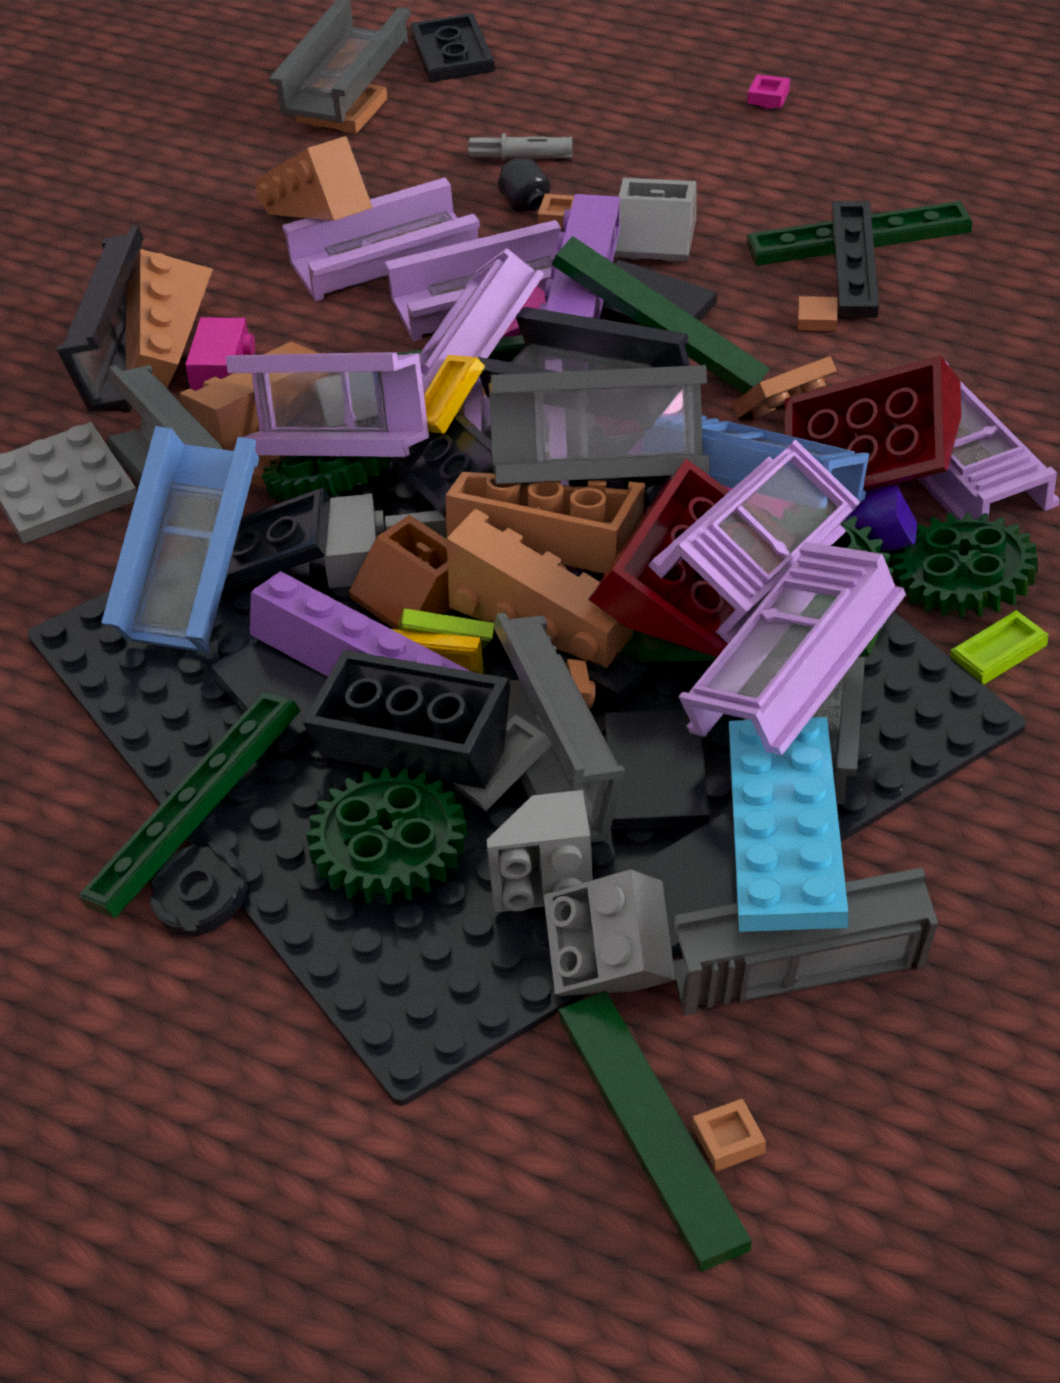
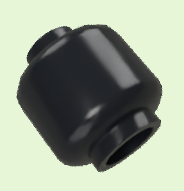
M516 158L508 161L502 167L497 183L499 192L516 212L540 209L544 195L549 194L551 189L548 177L534 160L528 158Z

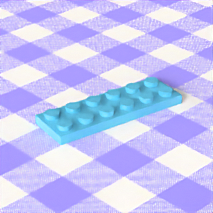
M811 717L783 755L766 752L751 720L729 721L739 932L848 928V904L827 717Z

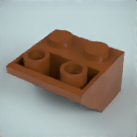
M408 515L376 537L349 590L350 598L396 630H398L399 618L404 608L444 615L451 610L449 608L447 539L411 515Z

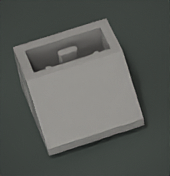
M623 178L618 196L620 197V232L614 257L630 260L688 261L696 224V181Z
M583 790L532 795L487 839L494 913L545 907L544 894L593 880L591 837Z
M630 869L544 894L555 995L599 994L604 991L607 993L633 992L676 980L663 883L661 880Z

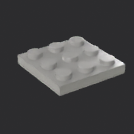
M92 422L74 426L65 432L46 439L36 440L27 446L0 454V507L22 544L135 502L137 495L136 487Z

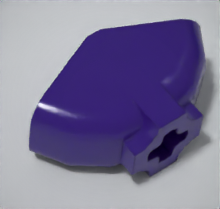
M896 485L866 491L865 500H861L860 504L844 520L846 522L853 516L857 517L855 528L858 530L870 526L872 529L868 539H882L883 541L879 552L899 550L915 544L917 521Z

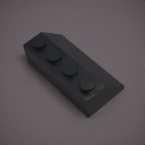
M343 650L302 723L321 757L381 769L388 768V770L396 772L407 768L408 774L418 776L424 772L427 778L485 789L505 749L511 684L509 679L504 677Z

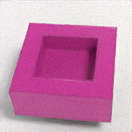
M757 74L748 90V104L759 105L765 109L781 108L790 91V78Z

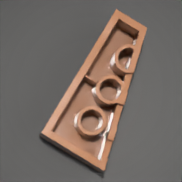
M347 136L309 147L255 180L257 198L260 204L265 206L268 215L335 221L373 208Z
M140 249L126 282V370L150 365L152 367V375L168 388L181 359L213 271L212 268L172 258L162 253Z
M291 341L263 355L320 353ZM330 372L270 373L277 427L287 426L317 401L314 391L315 382L318 379L330 377ZM232 373L223 379L213 377L204 381L203 388L197 391L189 388L179 393L181 404L212 435L223 450L234 451L237 437H244L260 431L251 373Z
M462 472L446 494L447 537L476 508L489 516L488 524L502 532L510 528L522 535V544L542 556L546 551H549L561 558V563L564 565L590 570L596 574H605L644 515L645 483L629 482L628 489L606 488L607 481L588 480V487L561 485V481L496 484L495 474Z
M475 508L447 537L449 608L494 624L496 614L506 613L508 619L544 615L547 621L546 634L551 636L552 646H556V649L586 661H593L607 668L614 660L615 655L618 652L620 653L631 639L633 629L623 626L588 600L599 581L584 572L579 577L574 575L561 563V558L549 551H546L543 556L522 544V535L510 528L502 532L487 523L489 516Z

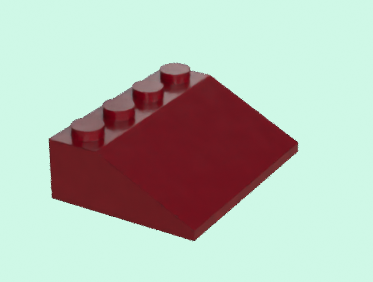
M941 355L785 398V435L855 451L854 454L863 452L869 454L863 491L948 471L962 417L960 379ZM794 504V509L800 508V505Z
M685 459L661 488L588 600L627 628L718 657L728 643L716 631L731 616L735 609L684 559L662 579L648 565L730 490L688 459ZM747 503L742 505L777 541L783 542L787 550H789L795 540L792 536ZM737 512L733 513L719 526L768 575L782 562L783 557L775 554L772 546Z

